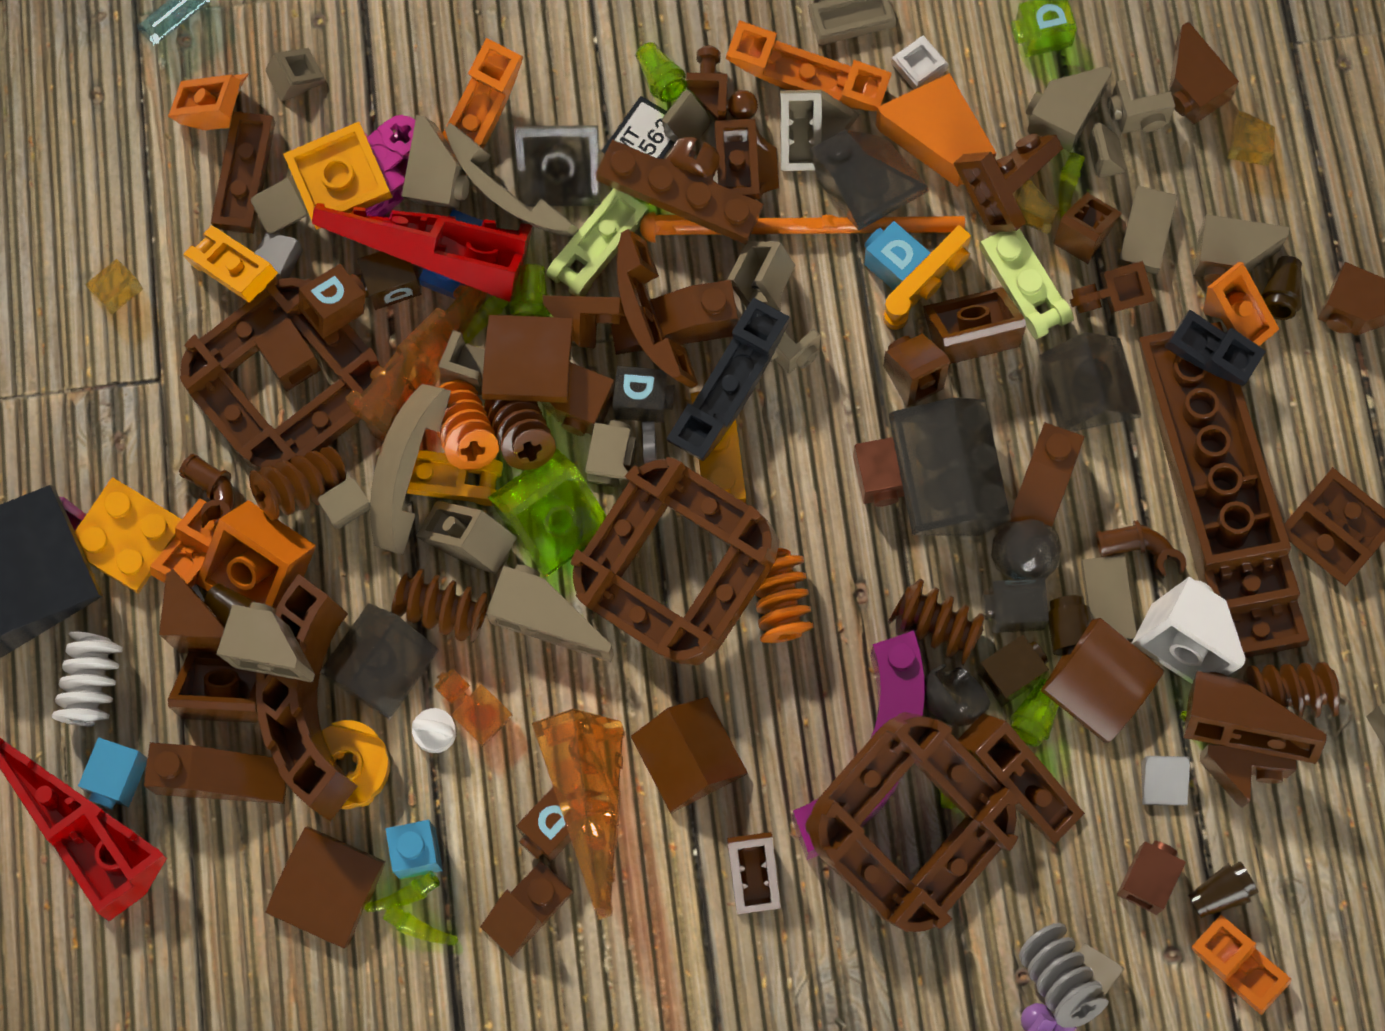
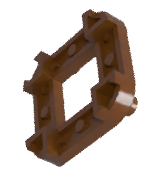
M275 276L267 284L266 288L250 303L244 304L200 339L194 334L184 345L186 351L183 355L180 369V379L183 386L242 460L258 472L262 467L269 465L274 467L280 461L286 460L289 462L293 457H304L306 453L312 451L319 452L321 448L327 447L368 415L385 393L384 375L376 354L371 347L369 348L349 324L323 339L299 310V288L312 281L308 278L306 280L299 278L277 279ZM288 318L339 380L274 429L228 374L259 351L253 340L254 338Z
M667 457L666 459L648 462L641 467L635 465L625 475L629 483L585 550L581 552L576 549L570 564L574 566L573 584L577 593L575 596L582 604L657 654L674 663L700 665L721 647L771 571L776 560L780 542L769 521L752 505L749 506L686 467L681 461ZM667 507L730 545V548L684 618L621 578Z
M909 712L900 713L879 728L818 798L811 815L806 820L805 828L817 854L883 920L906 932H922L934 927L941 929L952 920L947 912L1001 849L1011 851L1018 839V836L1014 835L1017 819L1015 805L1019 802L1010 789L1001 786L950 733L953 730L951 727L939 720ZM915 764L966 817L910 881L863 833L865 830L860 824L907 770Z

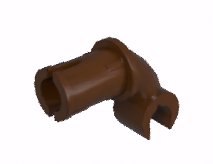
M193 453L183 461L179 469V475L206 492V496L210 501L202 507V528L209 521L217 519L214 522V529H216L219 519L232 511L235 495L231 483L232 476L229 471H220Z
M1138 520L1133 521L1132 526L1096 532L1100 557L1137 550L1140 554H1144L1146 550L1156 558L1154 563L1155 570L1162 579L1166 577L1164 561L1166 559H1172L1177 563L1179 575L1186 568L1184 554L1174 549L1170 542L1160 533L1141 525Z

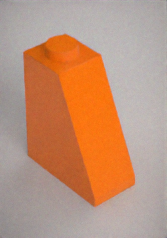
M950 73L877 107L875 125L879 132L956 187L964 183L953 163L963 154L992 152L994 158H996L995 149Z

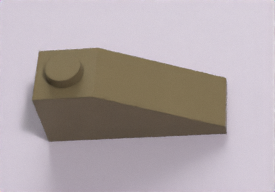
M503 565L486 612L490 624L608 662L612 661L614 656L612 645L544 578L540 577L541 573L525 565H516L515 569Z

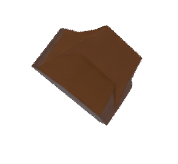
M756 120L715 121L716 151L720 156V163L717 169L718 184L752 199H760L763 193L779 188L777 148L760 135L756 126Z

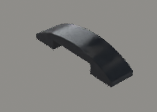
M754 297L752 298L732 331V341L692 405L687 404L668 435L667 442L702 461L710 455L741 412L766 370L790 321L788 315Z

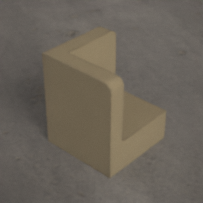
M455 330L451 334L438 366L444 383L453 380L466 381L475 387L478 395L482 396L485 350L466 344L462 333Z

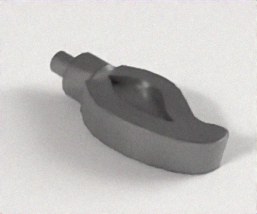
M654 421L642 422L644 464L656 460Z

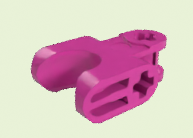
M393 116L380 125L371 135L368 136L365 133L392 195V198L367 208L366 215L383 217L405 199L402 197L404 175L406 174L415 120L410 116Z

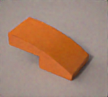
M199 499L177 524L174 539L151 564V576L165 583L166 574L174 569L191 588L195 585L215 532L214 522L217 520L209 521L202 528L201 511L203 505L207 503L206 501Z
M1220 915L1191 946L1192 950L1206 965L1260 1015L1291 984V978L1256 949V943L1223 915Z

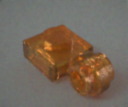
M453 668L447 673L442 671L437 676L439 681L433 687L450 704H453L457 699L462 702L451 716L482 747L513 717V714L482 684L468 696L465 691L470 685Z

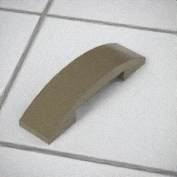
M452 123L448 124L445 131L454 155L468 177L489 199L515 217L538 229L573 237L578 232V227L542 199L533 210L529 209L482 169V166L491 155Z
M422 384L404 403L388 430L377 459L371 488L370 520L372 536L376 547L404 555L415 514L402 510L424 431L429 429L440 432L451 394L450 390Z

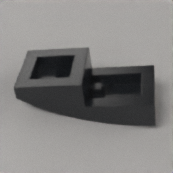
M1189 310L1183 316L1164 346L1191 364L1241 386L1247 383L1266 350L1232 327L1224 333L1192 310Z

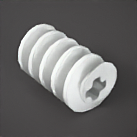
M69 632L68 635L77 642L67 644L65 652L74 659L66 660L62 664V669L70 674V676L60 678L58 685L67 693H61L56 696V704L64 709L53 712L52 718L70 725L94 726L95 721L109 719L110 714L98 709L99 704L110 703L113 700V697L101 691L102 687L116 685V681L106 676L105 671L119 668V664L109 659L108 655L122 652L123 647L113 643L111 639L87 632Z

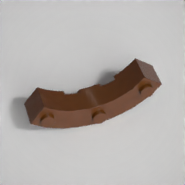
M298 574L283 595L276 608L275 615L290 626L315 676L313 682L257 672V714L263 741L266 748L272 754L280 776L305 804L331 821L358 787L341 770L329 752L322 734L317 706L318 684L324 657L330 642L348 613L327 594Z

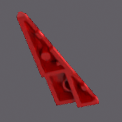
M323 203L315 205L312 217L313 225L508 302L511 301L518 285L533 227L530 224L521 223L518 230L496 228L495 220L484 219L482 225L478 226L457 221L455 216L395 210L391 211L390 217L366 215V208L353 207L350 214L326 208Z
M0 738V769L46 840L54 846L96 912L107 921H111L144 897L167 860L163 852Z

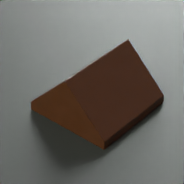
M1003 287L923 306L932 342L947 355L950 364L1019 348L1026 329L1025 318Z
M172 569L166 574L159 635L179 653L217 654L225 629L224 625L205 605L196 592Z
M188 653L168 697V707L181 719L259 723L256 705L257 672L234 668L217 654Z
M708 697L668 707L631 735V739L670 814L748 774Z

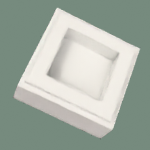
M924 35L893 56L891 60L892 66L913 90L933 81L948 70L947 61Z

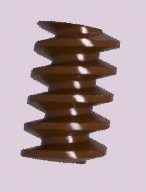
M485 400L484 409L486 416L490 420L495 437L498 439L502 456L510 466L521 470L536 469L546 464L553 457L556 450L555 439L551 435V430L547 426L538 402Z
M328 446L321 448L319 452H308L304 457H293L289 462L286 460L277 462L274 467L271 465L262 467L259 472L256 470L250 471L249 482L258 506L272 521L279 518V508L285 515H292L295 511V504L300 510L308 509L310 500L315 505H320L318 498L346 480V469L338 452Z
M419 569L413 578H410L409 573L406 572L396 589L391 614L396 618H400L406 613L407 620L412 624L418 623L422 619L423 626L428 630L433 629L438 624L439 632L445 636L454 630L455 638L458 641H465L470 635L471 643H473L486 617L488 593L483 592L475 602L472 600V587L470 586L459 596L456 595L457 583L454 580L443 590L440 589V575L436 574L430 583L426 584L424 583V569Z
M919 579L912 586H908L888 623H892L899 616H902L900 627L902 631L906 632L916 624V639L919 641L929 633H932L931 647L936 649L946 641V656L951 658L960 650L963 651L961 665L964 666L984 631L985 615L979 613L969 621L970 606L965 604L958 611H952L954 597L949 596L941 604L938 603L939 589L935 587L924 595L922 594L924 580Z
M1318 662L1314 669L1308 663H1301L1298 665L1297 670L1291 664H1283L1279 672L1273 665H1266L1261 673L1256 666H1248L1244 672L1243 681L1283 707H1292L1294 713L1301 718L1303 717L1305 706H1310L1315 718L1321 716L1323 705L1328 706L1332 717H1337L1339 713L1340 691L1338 678L1335 671L1331 670L1326 662Z

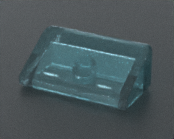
M167 0L136 26L153 45L158 44L210 0Z

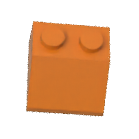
M247 500L219 519L196 584L206 591H209L216 584H222L224 587L255 602L266 604L276 609L296 576L300 574L304 577L316 545L278 519L271 521L260 507Z

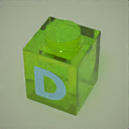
M1032 0L1019 3L1016 20L1011 22L1014 41L1016 44L1022 43L1026 57L1072 47L1077 31L1076 22L1068 0Z

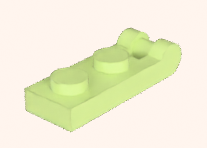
M613 188L547 269L546 276L555 283L561 281L569 287L568 292L573 296H585L595 279L618 253L621 232L627 229L635 232L640 226L642 218L649 213L648 207L632 196ZM575 260L585 265L579 274L570 268Z
M1020 228L1017 231L998 232L980 242L979 248L1002 287L1025 318L1026 327L1035 339L1049 333L1048 329L1057 324L1064 326L1074 321L1073 312L1069 304L1058 293ZM1045 303L1049 310L1040 314L1035 308Z

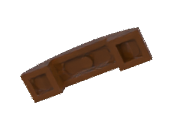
M627 229L621 232L618 245L617 278L621 303L629 326L649 358L669 376L692 389L698 386V382L686 349L671 339L664 338L645 285L659 277L647 242Z

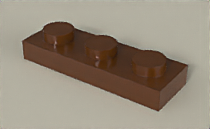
M233 111L211 218V225L219 230L254 234L257 213L251 203V198L263 190L276 124L271 115Z

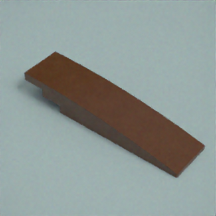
M1221 322L1211 323L1223 331ZM1174 331L1139 337L1138 342L1153 406L1199 581L1209 585L1215 594L1226 600L1245 658L1307 646L1309 636L1297 601L1300 591L1288 556L1291 550L1290 542L1241 385L1217 377L1165 348L1164 346Z

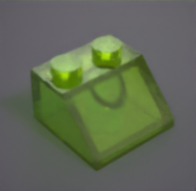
M557 448L553 457L546 464L536 469L525 470L488 497L509 531L517 537L516 540L545 577L571 560L576 549L581 552L585 550L607 516L576 465Z

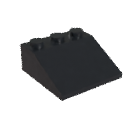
M52 485L0 504V658L103 597L58 493Z

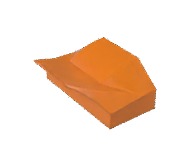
M249 73L181 81L168 117L181 125L204 131L230 128L238 93Z

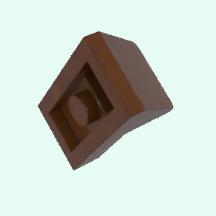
M543 295V305L553 317L573 318V341L579 347L595 348L597 323L620 324V317H626L620 297Z
M1207 745L1200 753L1202 765L1241 808L1250 802L1251 775H1256L1257 782L1276 784L1282 783L1283 778H1288L1297 769V760L1227 746Z
M540 861L512 892L507 889L502 894L480 927L513 958L572 896L573 891Z

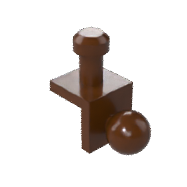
M710 45L698 49L696 60L700 63V73L687 72V90L694 95L697 101L717 121L727 120V111L737 120L751 119L758 109V101L755 95L747 90H739L727 99L728 75L716 73V64L720 63L721 52L716 47Z

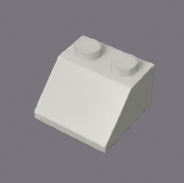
M1188 577L1152 603L1132 642L1140 651L1191 684L1193 683L1196 671L1206 673L1220 672L1228 676L1243 667L1246 660L1226 600L1215 594L1213 589L1206 583L1194 580L1191 577Z

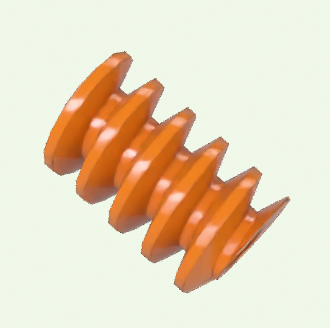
M462 380L444 383L439 388L450 390L451 394L440 432H437V436L440 439L445 456L450 464L459 469H480L490 464L496 458L499 451L498 439L495 437L494 430L486 416V411L482 406V401L475 387Z
M778 548L775 563L755 594L758 598H762L756 603V611L763 615L758 620L759 628L766 631L760 637V641L763 643L791 641L801 637L802 633L813 629V623L800 621V616L811 612V606L798 604L797 601L808 596L809 591L808 589L796 588L795 586L796 583L806 579V573L793 571V567L804 563V557L791 555V551L784 548Z

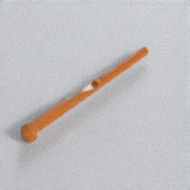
M655 211L647 213L640 222L641 235L651 243H656V235H722L677 215H655ZM822 215V217L759 218L752 234L874 233L879 228L885 230L893 221L908 233L952 232L958 225L965 229V216L836 217L833 215Z

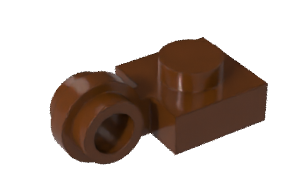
M1143 261L1100 273L1104 287L1103 290L1097 291L1096 284L1094 283L1071 290L1073 298L1069 299L1071 307L1076 306L1078 314L1101 308L1100 299L1107 298L1111 313L1154 301Z

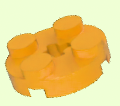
M340 720L331 723L332 726L323 729L322 734L335 761L336 759L344 760L346 754H352V761L357 764L355 771H349L347 777L358 787L340 809L367 806L382 791L388 780L390 759L387 746L372 728L363 723L352 720Z

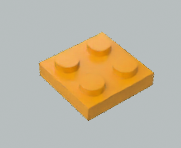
M359 121L283 153L311 220L313 209L317 203H323L326 208L351 214L353 207H364L367 209L392 198ZM314 225V227L316 228V230H318V229L321 228V227H318V226Z
M112 477L76 529L75 534L91 566L139 594L151 576V564L174 539L175 527L182 519Z

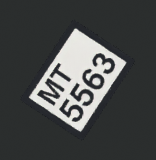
M640 96L603 147L602 152L606 153L613 139L648 155L663 159L674 144V141L665 136L662 118L668 111Z

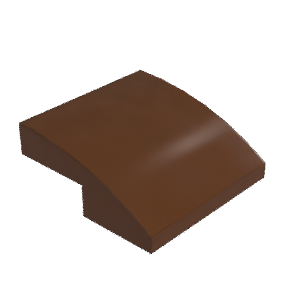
M489 315L484 354L482 399L567 403L571 374L570 357L574 331L573 318Z
M1332 467L1310 495L1284 523L1291 544L1346 587L1385 541V508Z
M1102 618L1091 620L1071 654L1061 657L1041 691L1104 743H1110L1141 707L1165 670Z
M307 826L301 833L282 871L265 913L345 949L350 945L365 905L372 899L386 861Z

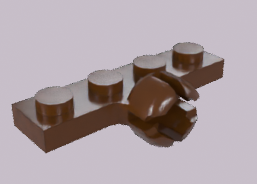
M686 136L675 142L668 157L659 159L612 139L595 173V181L740 243L747 244L763 210L764 203L721 186L713 180L720 163L719 153L714 147L704 142L697 158L694 159L696 151L693 148L698 139Z

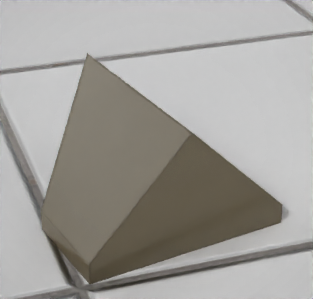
M823 90L780 91L781 171L822 170L826 160L860 114Z

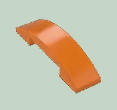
M739 20L726 54V59L739 68L785 90H823L853 109L877 111V107L881 106L892 72L857 60H853L852 66L776 41L777 33Z
M486 38L468 72L471 79L448 124L452 123L484 149L510 96L523 57ZM444 129L442 134L449 143L446 131Z

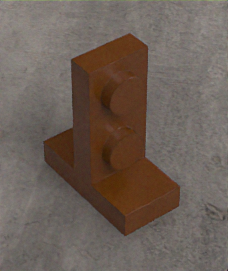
M1037 134L1027 135L1015 144L1016 149L997 161L992 152L963 154L953 163L989 233L1017 231L1026 223L1013 193L1063 149L1057 135L1039 137Z

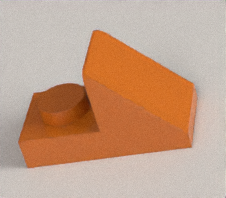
M1243 262L1236 263L1207 287L1203 312L1205 315L1222 319L1227 330L1232 327L1258 346L1279 330L1277 323Z

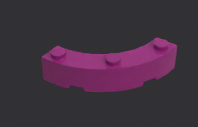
M914 631L872 645L870 657L878 688L877 720L872 736L883 724L900 713L909 712L923 715L925 699L924 671ZM902 777L860 824L861 827L866 825L884 807L895 792ZM818 799L793 810L792 821L806 860L818 856L805 828L806 820L811 815Z

